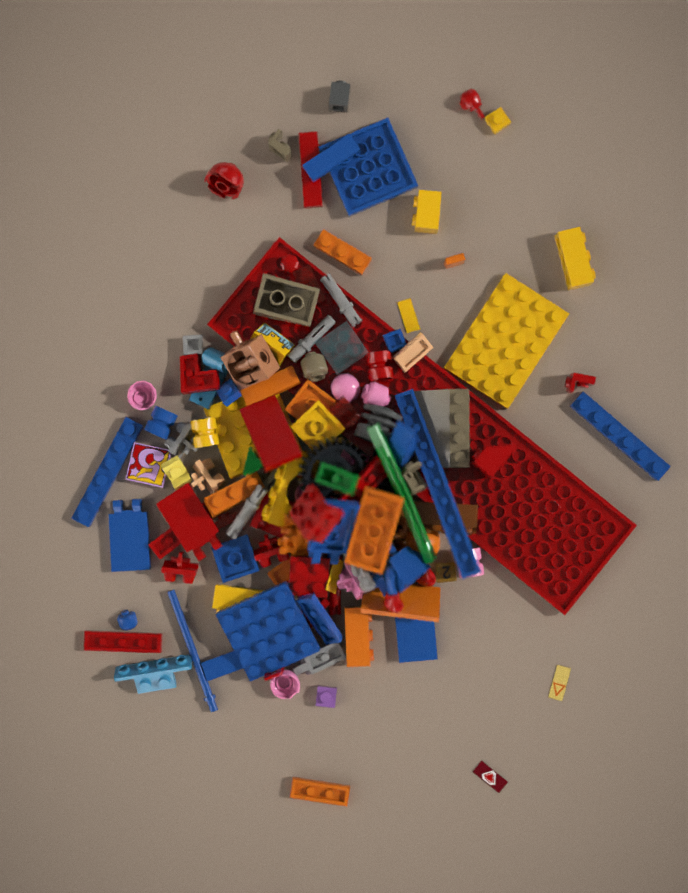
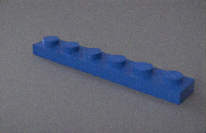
M584 391L570 405L573 410L656 481H659L671 467Z
M125 417L72 516L73 520L87 527L91 526L133 448L134 442H136L144 427L143 425Z

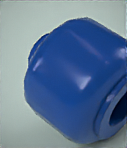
M123 610L117 617L119 627L122 630H131L138 624L134 611Z

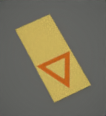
M557 665L549 698L559 701L563 700L571 668Z

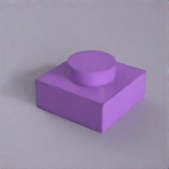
M318 685L316 706L335 708L337 687Z

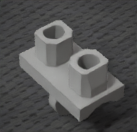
M180 422L176 427V431L181 434L177 439L171 436L165 442V445L169 448L168 451L175 456L178 455L179 458L184 453L187 455L191 449L195 452L198 450V448H194L193 437L195 433L192 432L191 424Z

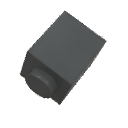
M342 80L331 82L329 111L348 113L350 84Z

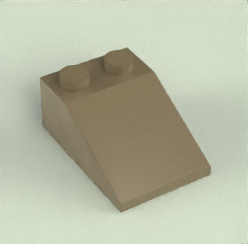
M263 273L253 314L310 327L320 289Z

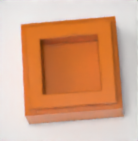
M464 253L447 257L444 261L445 269L464 264L466 260Z

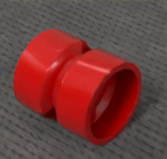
M376 351L366 354L367 365L370 366L368 370L370 382L394 378L393 367L389 366L392 362L390 351Z

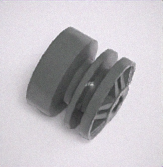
M364 404L363 409L370 412V414L361 413V417L368 422L367 424L358 423L354 436L373 443L367 428L380 423L389 444L392 433L388 431L389 429H395L396 426L392 421H402L403 417L384 406Z

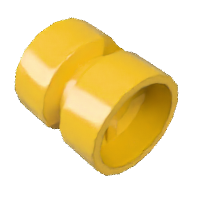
M215 417L190 421L192 432L195 433L193 437L194 448L220 444L218 434L214 432L217 428Z

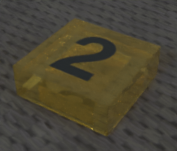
M455 562L435 564L437 583L457 581Z

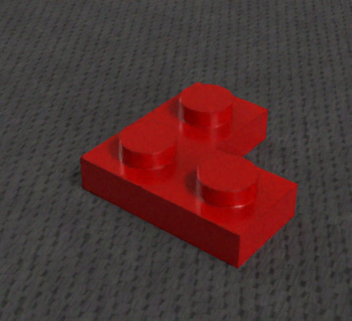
M199 354L180 356L181 393L184 395L220 390L219 371L217 369L201 371V358Z

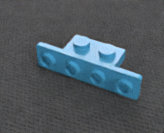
M189 654L147 662L142 661L129 665L124 664L115 667L114 681L134 679L138 694L176 688L177 682L174 672L190 670L192 668V659Z

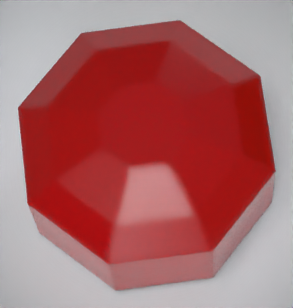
M287 254L282 257L280 266L283 272L292 274L298 270L299 261L296 256Z

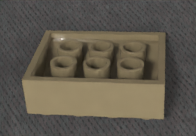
M469 389L414 391L442 468H469ZM415 452L412 463L419 462Z

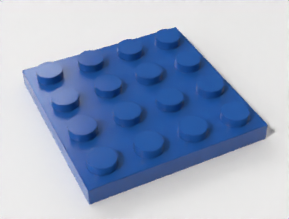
M389 118L350 133L359 146L360 152L329 172L349 217L418 188V183ZM345 136L319 146L320 152H323Z
M287 581L222 609L215 614L250 682L264 676L266 673L274 672L279 668L320 651V647Z

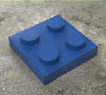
M248 534L223 542V546L218 550H214L211 546L223 583L260 571L258 563L254 558V551Z

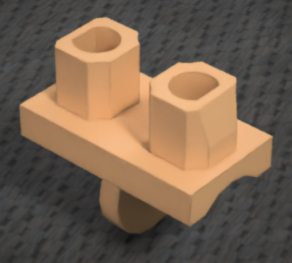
M210 458L203 461L199 459L192 466L195 473L191 475L194 482L190 485L192 488L198 486L201 491L207 488L209 493L213 494L224 483L225 479L220 473L211 477L208 471L215 466Z

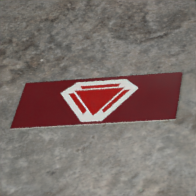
M482 760L473 770L474 774L498 793L508 783Z

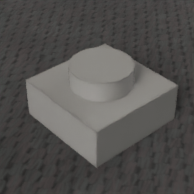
M202 335L183 336L184 355L203 354Z

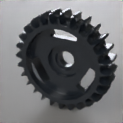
M332 436L331 442L325 437V443L317 440V447L311 444L313 450L311 452L305 450L308 456L301 457L304 464H298L303 470L297 471V474L302 476L298 479V482L303 484L300 486V489L305 491L310 484L315 485L323 499L337 500L341 494L330 496V492L337 489L315 481L322 462L345 469L356 475H359L368 465V463L364 462L367 460V457L362 455L363 451L358 449V445L352 444V441L348 439L345 442V439L342 437L337 440L335 436ZM343 450L354 458L355 463L352 466L339 455ZM316 460H319L315 478H310L312 466Z

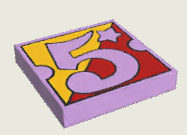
M134 442L126 480L164 488L167 475L163 471L161 464L171 459V453L167 449Z

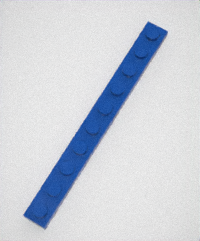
M411 389L397 394L395 398L404 423L415 430V453L418 461L422 464L421 469L461 577L465 579L481 573L479 564L415 393Z

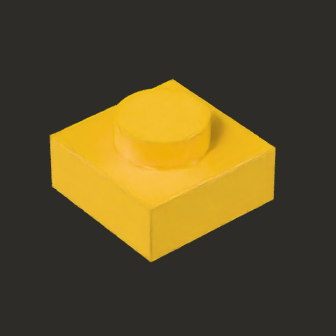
M501 107L487 115L484 119L494 134H497L511 124L510 119Z

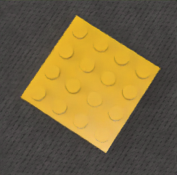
M278 394L276 398L291 428L292 423L288 413L284 410L285 406L282 398ZM243 396L227 407L221 401L211 405L210 409L204 408L207 418L215 417L217 428L214 432L218 434L220 443L217 446L230 479L243 475L249 446H252L256 455L260 458L239 410L247 406ZM291 429L300 450H302L296 433Z

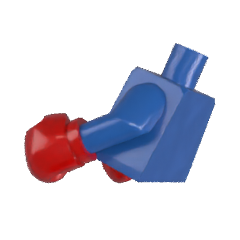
M391 544L388 555L389 560L386 562L384 569L387 586L384 605L388 611L398 613L404 608V604L400 599L401 592L415 581L421 586L432 587L436 582V576L431 570V566L428 563L425 564L420 552L408 546L398 552Z

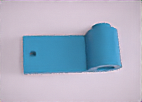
M210 347L202 354L203 364L206 366L204 371L217 369L221 386L228 373L220 358L225 353ZM217 391L192 393L189 401L210 409Z

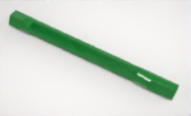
M380 423L369 426L367 428L395 495L404 497L402 511L425 564L434 562L437 559L436 553Z

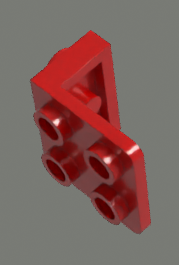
M312 484L306 488L289 511L291 518L304 539L319 543L326 539L345 514L341 508L328 505L316 486Z

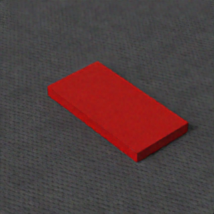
M275 395L239 409L266 472L303 457Z

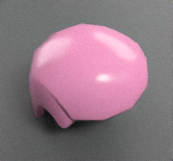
M342 373L334 377L331 383V392L337 401L351 403L359 396L360 385L353 375Z
M143 380L136 381L130 386L127 399L133 408L142 411L148 410L154 405L157 391L151 383Z
M285 669L282 675L271 679L270 688L278 698L291 699L300 691V680L294 672Z

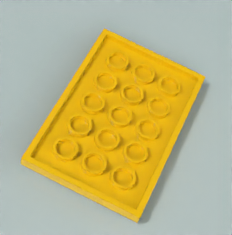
M505 273L443 369L505 409H508L567 319L569 313Z

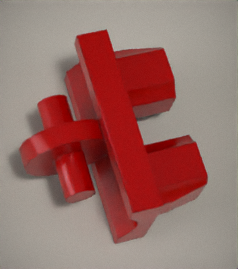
M265 534V540L258 542L260 548L254 550L255 561H259L262 568L272 565L270 556L277 554L279 562L289 559L288 553H279L280 547L283 545L277 544V536L269 538V535Z
M180 551L178 557L171 556V560L164 561L161 573H164V578L167 582H174L176 574L183 575L184 583L193 584L199 569V563H191V558H185L184 552Z

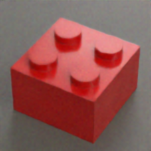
M291 556L289 587L293 595L302 596L314 593L316 597L327 598L328 591L326 587L329 578L330 558L321 556L319 564H311L312 558H309V556Z

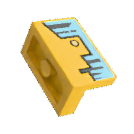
M263 323L250 339L262 334L280 366L286 355L295 345L271 326Z

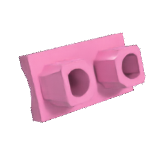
M344 563L345 568L339 575L340 580L337 582V586L339 589H346L347 592L352 591L356 600L362 599L364 592L359 587L360 582L352 574L350 564Z

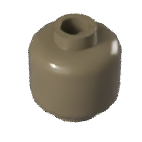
M309 352L301 360V368L306 379L317 382L325 378L328 367L322 354Z

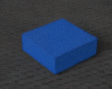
M401 328L383 335L386 347L391 353L401 350L406 345Z

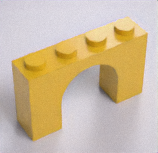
M301 450L303 457H307V453ZM301 458L286 463L276 470V481L274 487L270 488L268 505H265L262 511V520L280 527L285 525L284 514H289L292 508L287 501L286 491L290 481L298 476L297 471L303 470L298 466V464H304ZM319 460L314 462L311 475L315 476ZM289 525V526H291L293 529H296V528H297L296 525Z

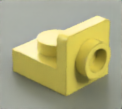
M178 455L161 464L163 471L171 480L175 490L192 482L187 468Z

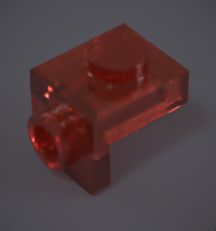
M343 395L328 407L345 429L353 427L359 421V413Z
M229 512L218 516L219 520L215 522L218 529L233 523L239 513L235 512L230 515Z

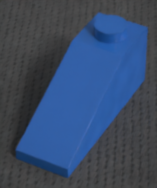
M398 421L390 439L389 447L400 472L403 471L402 467L414 457L415 430Z

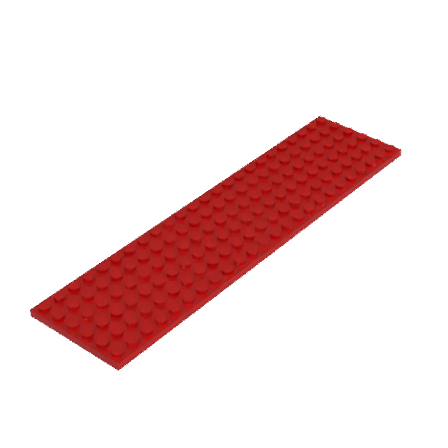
M279 237L207 325L234 347L236 344L230 335L232 332L237 331L242 341L250 340L253 333L263 323H266L295 345L294 349L299 344L298 341L300 339L303 340L327 315L331 316L336 323L311 347L310 351L324 356L328 372L324 379L312 383L335 399L331 392V383L334 377L342 373H348L358 380L360 393L357 399L351 403L339 402L354 414L341 434L352 441V443L358 445V448L372 459L375 448L374 444L354 436L357 424H367L368 422L361 417V413L370 414V412L363 409L364 403L361 398L364 386L371 383L368 375L370 366L367 365L366 354L376 351H388L383 335L395 330L337 284L348 301L353 303L354 310L362 319L361 323L355 324L356 326L352 327L345 315L340 313V308L320 281L326 274ZM287 254L296 256L299 261L298 270L292 274L283 272L280 266L282 257ZM263 273L320 289L310 327L253 314ZM398 351L391 353L392 362L389 364V366L393 367L394 378L377 381V383L389 389V395L391 396L389 404L384 407L393 410L400 416L402 415L395 398L397 394L411 389L413 391L468 389L427 355L422 357L404 373L392 359ZM306 352L296 363L286 355L280 365V369L276 371L278 372L291 365L293 366L301 383L288 389L294 396L308 380L304 377L301 360L309 352ZM469 390L470 457L477 449L488 446L515 444L517 448L491 478H486L471 464L469 468H443L455 503L478 505L476 533L468 535V538L559 612L566 615L637 525ZM389 429L388 432L393 434L394 429ZM419 468L418 472L426 482L423 471ZM428 487L424 491L415 494L424 502H434Z

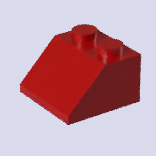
M511 444L479 448L471 455L472 461L470 464L486 478H491L517 446Z

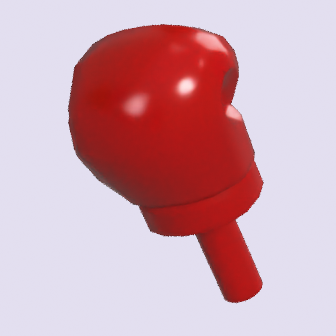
M468 89L462 93L460 97L461 102L459 103L460 107L463 110L469 109L471 112L475 110L480 119L483 120L485 116L479 108L483 104L480 102L481 99L475 89Z

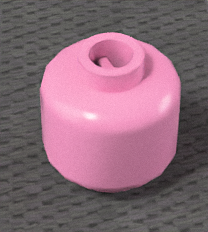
M377 382L366 384L361 392L364 404L387 406L391 399L389 389Z

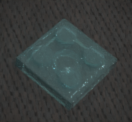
M347 321L315 343L337 375L369 353Z

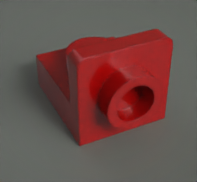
M571 373L570 377L567 376L565 381L566 393L574 392L575 383H577V387L589 388V386L595 385L596 377Z

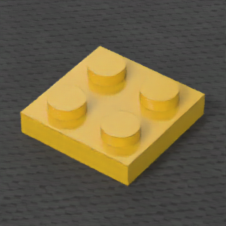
M318 400L291 426V429L313 450L311 444L317 447V440L325 443V437L331 442L332 436L338 437L345 430V427Z

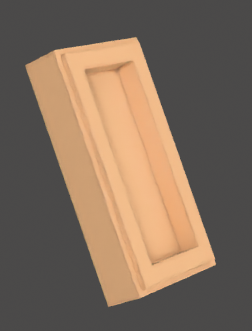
M420 332L398 351L392 359L405 373L434 347L423 333Z

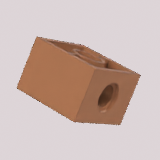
M237 331L232 332L230 335L236 346L220 357L239 391L268 379L280 369L262 334L250 340L242 341Z

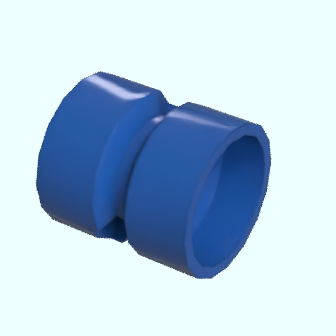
M155 405L151 413L152 420H148L144 430L167 440L171 432L169 427L175 424L178 415Z

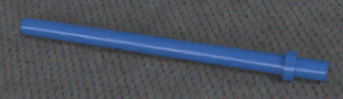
M175 590L169 591L167 593L205 695L204 701L208 703L210 711L214 712L218 710L215 702L216 696L212 694L176 592Z

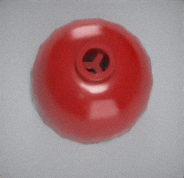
M219 162L213 165L204 179L205 182H208V189L224 199L226 196L232 197L231 200L238 198L244 185L241 171L235 164L228 162Z

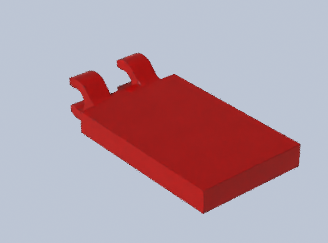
M189 483L156 503V506L185 551L188 553L192 550L198 561L207 557L201 547L210 542L214 550H218L223 546L216 536L220 532L219 528Z

